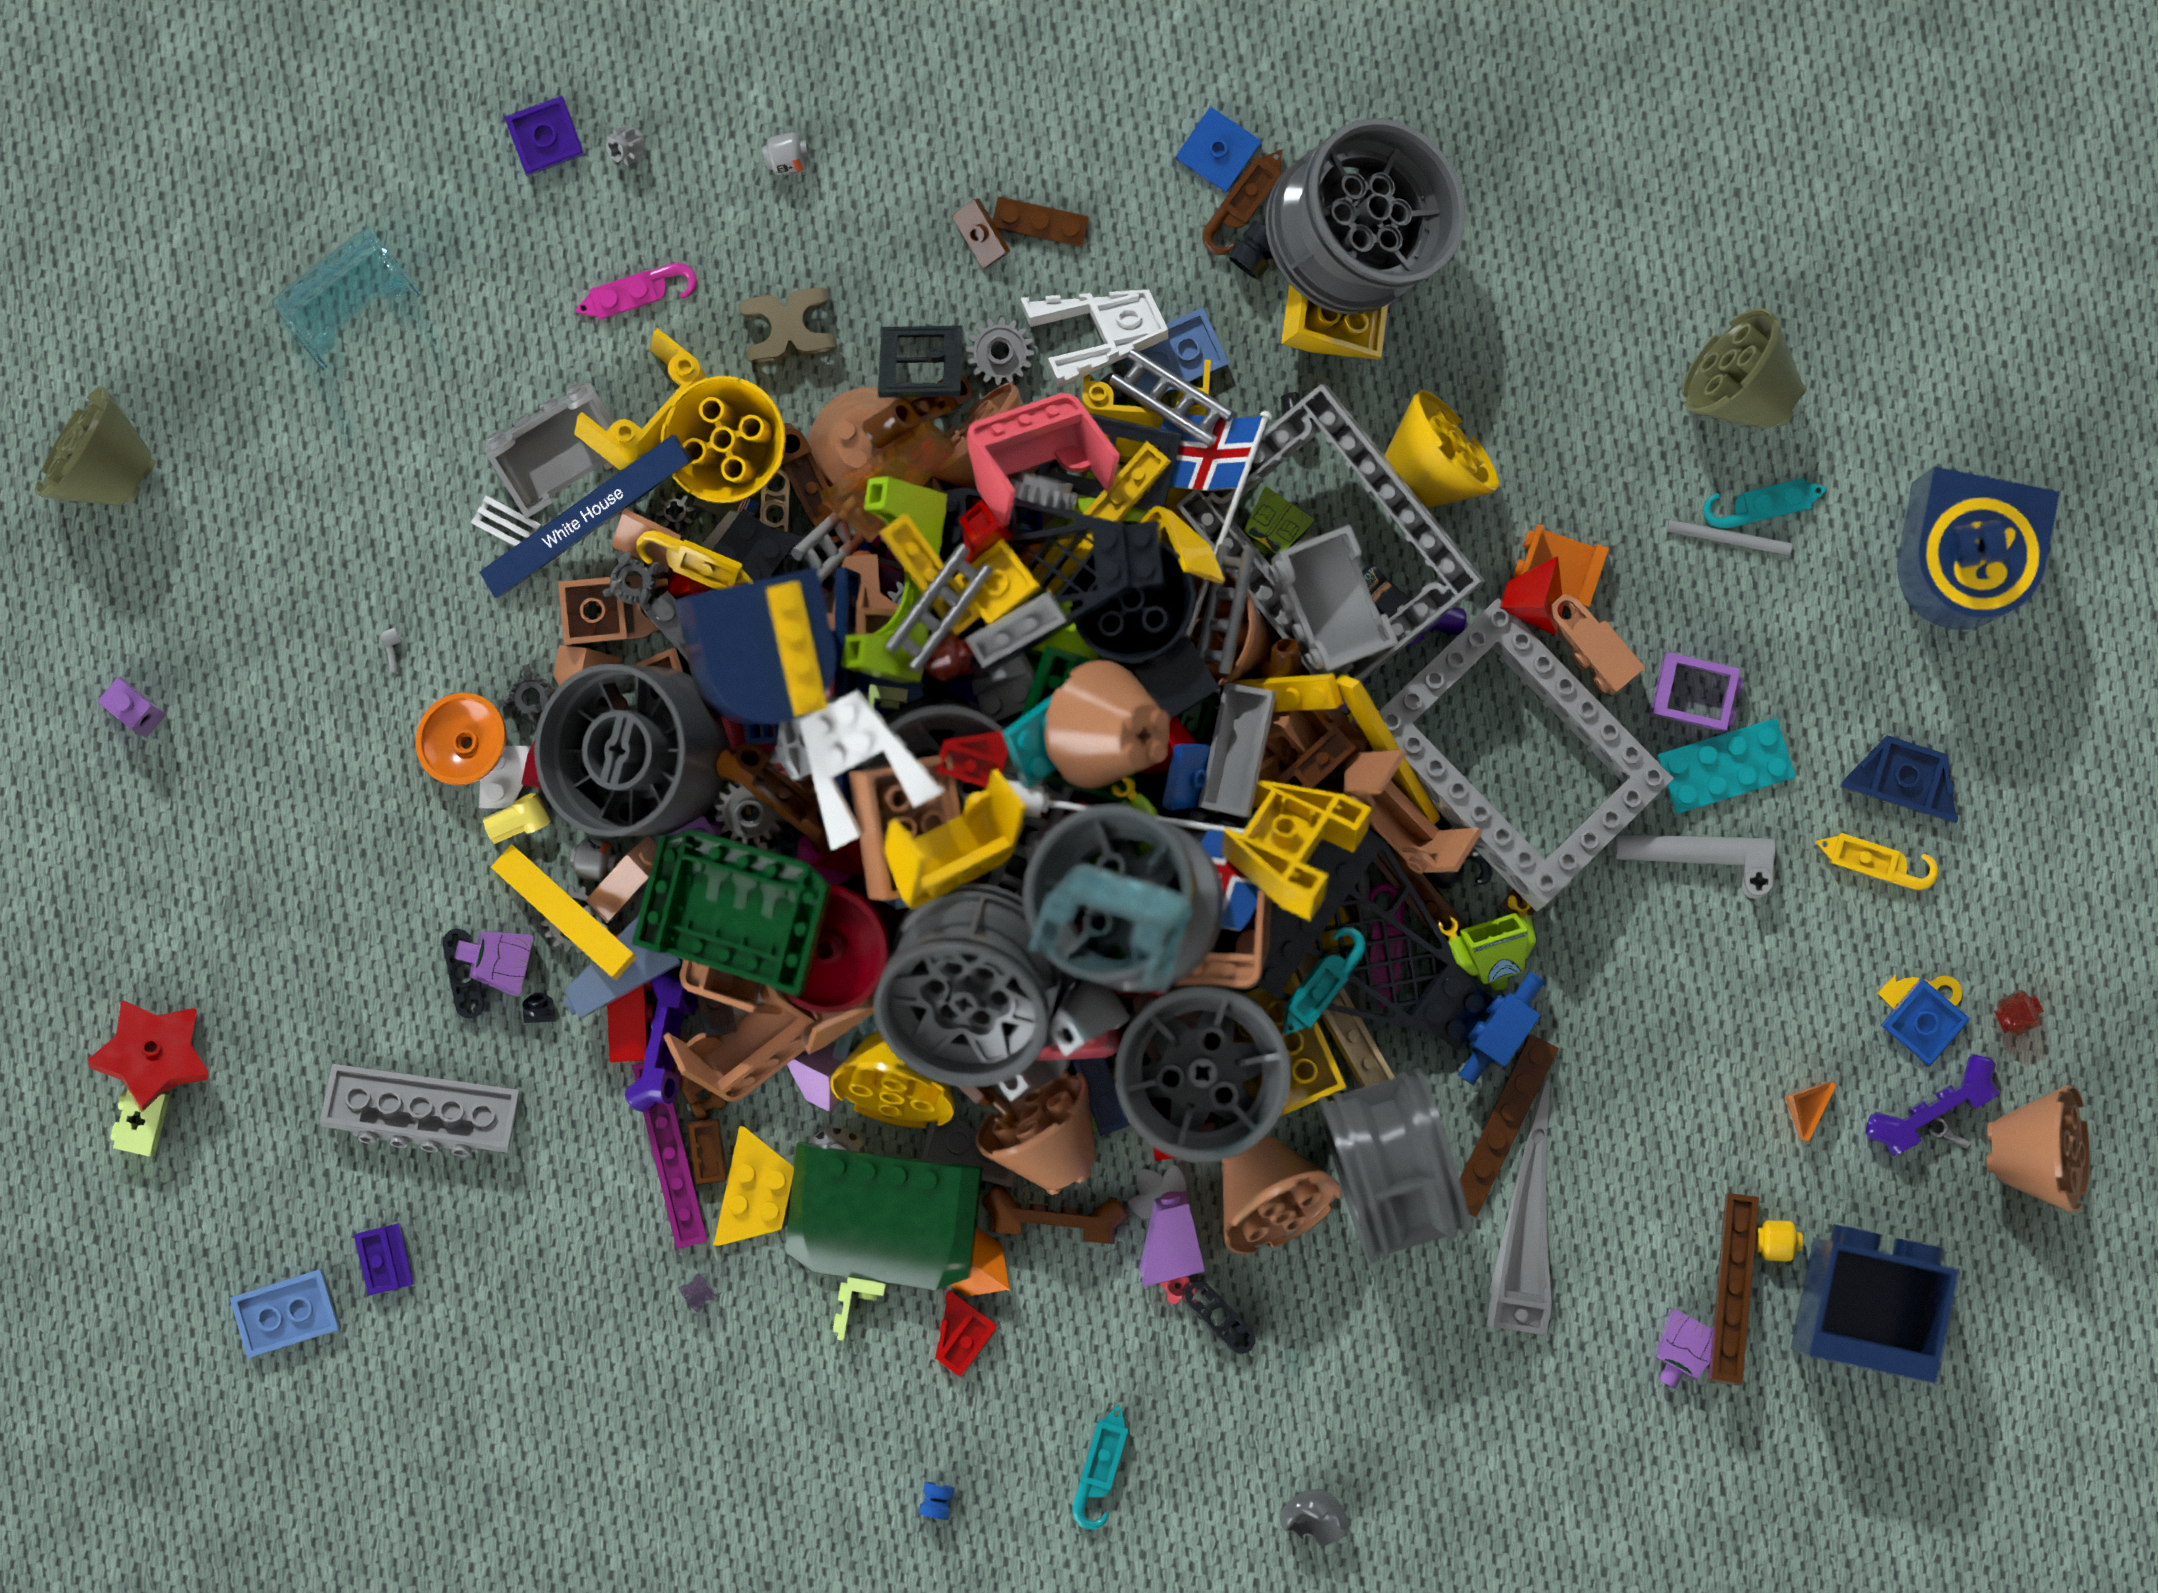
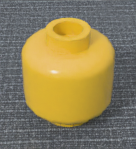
M1766 1220L1761 1228L1756 1229V1252L1761 1253L1765 1261L1790 1262L1794 1259L1796 1251H1802V1232H1796V1227L1792 1221Z

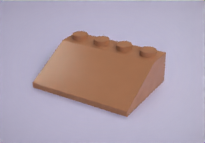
M947 754L944 767L953 770L951 754ZM939 756L915 759L921 762L928 770L929 776L938 786L941 785L945 791L916 807H913L891 763L849 772L856 821L863 834L859 836L870 899L891 900L901 897L884 852L891 821L896 819L905 831H909L916 838L961 815L955 778L935 772L936 765L942 763Z

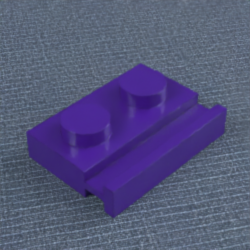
M400 1223L354 1234L368 1296L414 1285Z

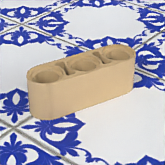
M778 469L774 477L783 478L785 486L778 492L769 490L768 484L761 489L760 521L769 528L790 533L791 484L786 472ZM776 507L782 509L784 517L780 522L771 523L767 520L769 510Z

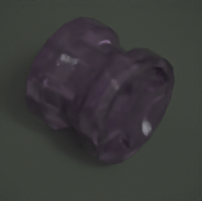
M700 1272L693 1276V1281L689 1284H682L679 1287L684 1298L696 1312L703 1308V1304L706 1301H713L718 1297Z

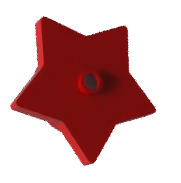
M122 1001L116 1036L88 1059L89 1068L120 1079L127 1086L140 1111H144L163 1092L171 1090L178 1084L208 1080V1070L192 1047L197 1022V1009L191 1008L155 1015L129 1002Z

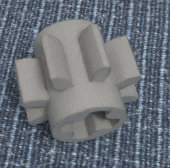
M624 124L614 128L613 134L607 136V152L617 163L624 160L626 166L637 162L639 156L644 155L645 141L642 134L635 127L627 130Z
M671 492L670 500L667 502L662 499L659 500L664 507L663 511L656 513V516L667 519L663 527L669 528L673 524L676 530L681 532V525L683 523L693 524L688 516L689 513L696 512L695 507H686L689 501L687 495L679 500L675 493ZM673 505H678L681 510H684V512L679 513V519L674 520L672 515L668 514V512L673 511Z

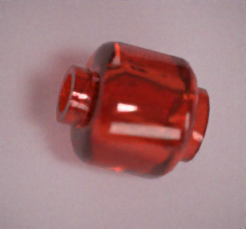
M949 634L925 664V668L934 678L936 677L942 681L953 679L969 670L973 651L966 640H962L955 634Z
M2019 990L2000 999L1997 1002L1998 1009L1994 1011V1014L2005 1034L2010 1032L2011 1035L2017 1037L2037 1028L2040 1025L2038 1014L2044 1011L2036 995L2029 997L2024 990Z

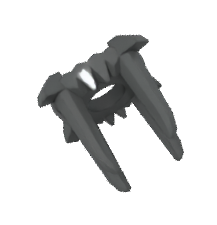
M623 550L617 551L616 556L619 564L611 573V587L602 591L604 596L615 595L622 602L640 604L645 612L650 610L651 607L648 599L655 590V576L665 571L663 565L655 562L650 567L642 561L631 559L632 555L629 551L625 553ZM629 573L639 574L642 578V586L638 589L627 587L625 576Z
M527 664L522 665V678L513 684L509 696L498 700L499 707L511 706L517 716L525 720H531L533 730L535 731L537 730L545 705L557 689H553L544 678L531 675L530 666ZM533 688L539 692L540 700L537 705L527 706L524 704L522 696L527 689Z

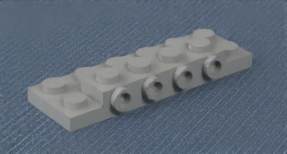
M332 1064L320 1125L321 1127L352 1131L354 1136H358L357 1139L368 1144H374L377 1139L389 1140V1144L397 1148H406L408 1143L418 1144L422 1150L427 1152H438L439 1148L452 1149L451 1152L454 1155L461 1157L470 1156V1152L478 1153L479 1149L509 1153L520 1092L517 1089Z

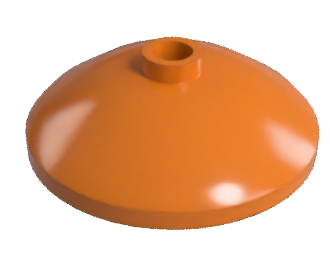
M455 693L445 696L435 702L425 712L418 725L415 739L418 759L426 772L442 783L455 786L472 784L487 776L499 763L506 746V725L495 705L482 696L473 693ZM472 739L471 747L465 749V741Z

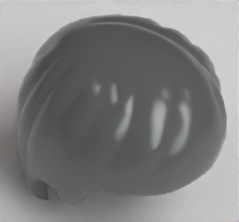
M1322 1489L1307 1490L1299 1493L1287 1502L1280 1514V1524L1284 1531H1292L1300 1539H1303L1304 1534H1309L1316 1539L1319 1546H1326L1345 1537L1349 1532V1522L1342 1506L1332 1494Z

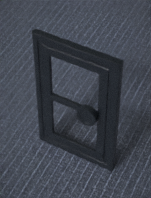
M962 325L882 327L878 397H960ZM944 337V350L940 348L929 349L926 352V357H897L898 338ZM944 362L943 383H896L897 363Z
M1089 413L1102 432L1106 435H1111L1110 442L1114 448L1117 437L1142 443L1148 441L1151 445L1161 447L1160 452L1170 459L1171 463L1151 486L1150 492H1146L1134 507L1149 511L1155 506L1165 508L1182 433ZM1056 459L1040 464L1038 475L1068 482L1073 485L1072 492L1078 495L1097 498L1105 489L1097 478L1093 480L1057 472L1059 462Z

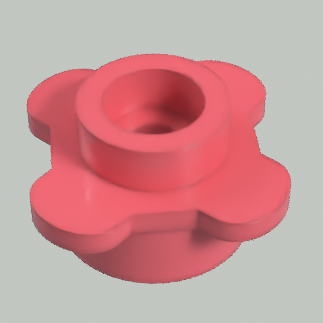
M1189 1275L1160 1283L1162 1287H1165L1169 1303L1177 1304L1179 1299H1182V1289L1190 1281ZM1180 1283L1181 1288L1176 1289L1175 1284ZM1194 1288L1191 1291L1194 1295L1196 1293V1288Z

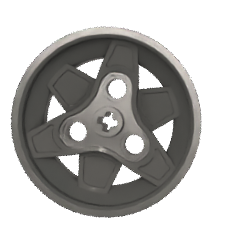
M1094 806L1074 813L1061 821L1044 837L1037 847L1029 863L1024 882L1023 901L1026 921L1041 951L1064 971L1121 991H1156L1184 979L1209 954L1222 924L1224 912L1222 882L1217 867L1207 850L1199 841L1184 830L1138 809L1127 806ZM1132 841L1150 843L1155 847L1138 857ZM1100 852L1097 873H1081L1088 861ZM1119 861L1120 871L1112 877L1111 867L1115 862ZM1177 874L1180 879L1182 894L1167 888ZM1158 898L1159 908L1155 913L1151 914L1149 905L1153 899ZM1072 906L1087 913L1084 917V928L1081 935L1074 922ZM1103 916H1106L1108 920L1107 926L1103 931H1099L1098 922ZM1157 929L1172 930L1167 939L1160 945ZM1119 945L1128 960H1111L1105 957Z
M1175 986L1169 989L1168 994L1156 995L1136 1012L1128 1023L1117 1052L1115 1070L1117 1094L1122 1109L1131 1125L1140 1136L1156 1149L1187 1161L1211 1162L1223 1160L1238 1155L1254 1146L1277 1122L1289 1092V1057L1282 1036L1272 1018L1249 996L1233 988ZM1204 1010L1194 1029H1191L1176 1018V1016L1183 1013ZM1234 1020L1247 1029L1255 1042H1233ZM1208 1032H1216L1221 1037V1043L1215 1049H1208L1203 1045V1037ZM1150 1039H1152L1162 1058L1142 1066L1145 1049ZM1198 1064L1201 1067L1209 1066L1207 1069L1208 1077L1205 1078L1203 1075L1195 1076ZM1169 1069L1176 1070L1180 1075L1179 1083L1173 1087L1166 1086L1161 1078L1163 1073ZM1262 1074L1260 1089L1253 1102L1242 1083ZM1221 1086H1227L1233 1091V1097L1227 1103H1220L1215 1099V1091ZM1149 1098H1171L1170 1120H1167L1155 1109ZM1211 1111L1230 1123L1217 1129L1200 1130Z

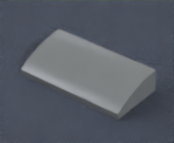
M1228 682L1224 684L1205 771L1206 781L1202 786L1198 807L1250 818L1277 692Z

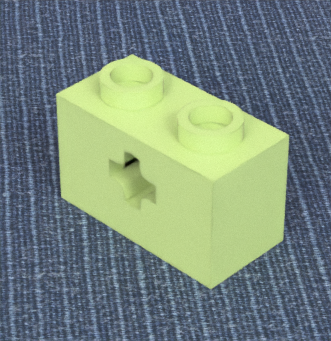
M128 1088L127 1092L123 1091L118 1104V1109L122 1110L120 1120L114 1123L111 1132V1140L114 1141L113 1148L149 1157L155 1156L170 1095L162 1093L144 1111H140ZM140 1114V1118L145 1120V1124L137 1127V1123L132 1122V1118Z

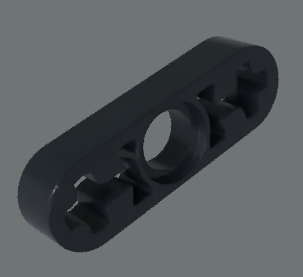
M456 928L445 934L443 948L456 1011L460 1016L472 1019L481 1015L485 1007L481 982L471 978L470 981L461 983L456 979V969L463 964L471 967L472 963L462 960L452 963L451 957H455L456 948L450 947L449 942L454 940L455 934H458L460 938L466 939V942L473 944L472 938L467 931ZM475 984L476 991L470 990L472 1000H478V1006L474 1007L473 1013H469L468 1009H462L461 1003L466 1002L465 992L458 994L457 988H468Z
M1191 1280L1184 1285L1182 1289L1184 1303L1229 1350L1238 1354H1244L1254 1347L1256 1339L1253 1330L1209 1284L1201 1280ZM1194 1288L1199 1290L1203 1288L1201 1296L1210 1304L1205 1306L1196 1299L1192 1301L1191 1299L1194 1297V1294L1191 1291ZM1216 1308H1223L1226 1312V1320L1223 1324L1216 1326L1211 1321V1314ZM1232 1327L1238 1333H1246L1243 1337L1246 1343L1243 1346L1238 1343L1234 1345L1236 1342L1235 1336L1226 1330Z

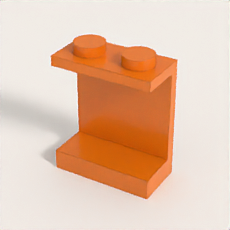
M1540 524L1536 525L1534 531L1528 529L1522 546L1528 550L1524 561L1518 559L1512 577H1517L1558 556L1562 595L1575 597L1588 609L1609 548L1599 544L1594 547L1543 529V525Z

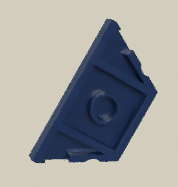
M1888 735L1848 774L1839 786L1954 824L1958 821V813H1956L1953 798V783L1949 775L1948 754Z

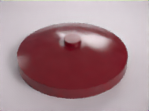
M830 885L832 888L804 995L796 996L780 991L794 1004L806 1010L819 1013L845 1011L866 1000L877 989L882 972L889 962L890 956L887 930L875 908L854 891L836 885Z

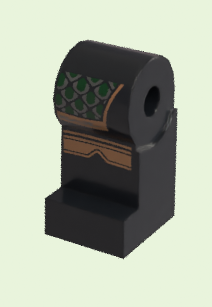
M1369 563L1362 570L1375 606L1382 614H1387L1388 619L1398 612L1397 608L1411 601L1404 592H1401L1372 563Z

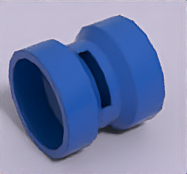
M925 1482L923 1488L925 1499L920 1503L918 1514L949 1520L951 1511L949 1501L954 1497L955 1488L947 1485L941 1487L933 1482Z

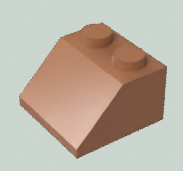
M624 508L611 546L617 551L623 550L624 553L629 551L632 555L631 559L642 561L650 567L653 563L659 562L660 565H663L665 571L658 574L657 577L661 578L663 573L670 576L672 568L669 567L666 560L667 548L653 542L647 543L645 545V552L653 559V563L648 564L639 557L636 550V542L640 535L652 530L660 531L681 541H684V538Z

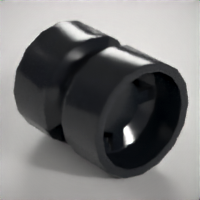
M1253 221L1243 234L1245 240L1243 242L1238 241L1227 254V257L1250 277L1259 280L1269 267L1268 260L1274 258L1268 244L1266 226L1258 221Z

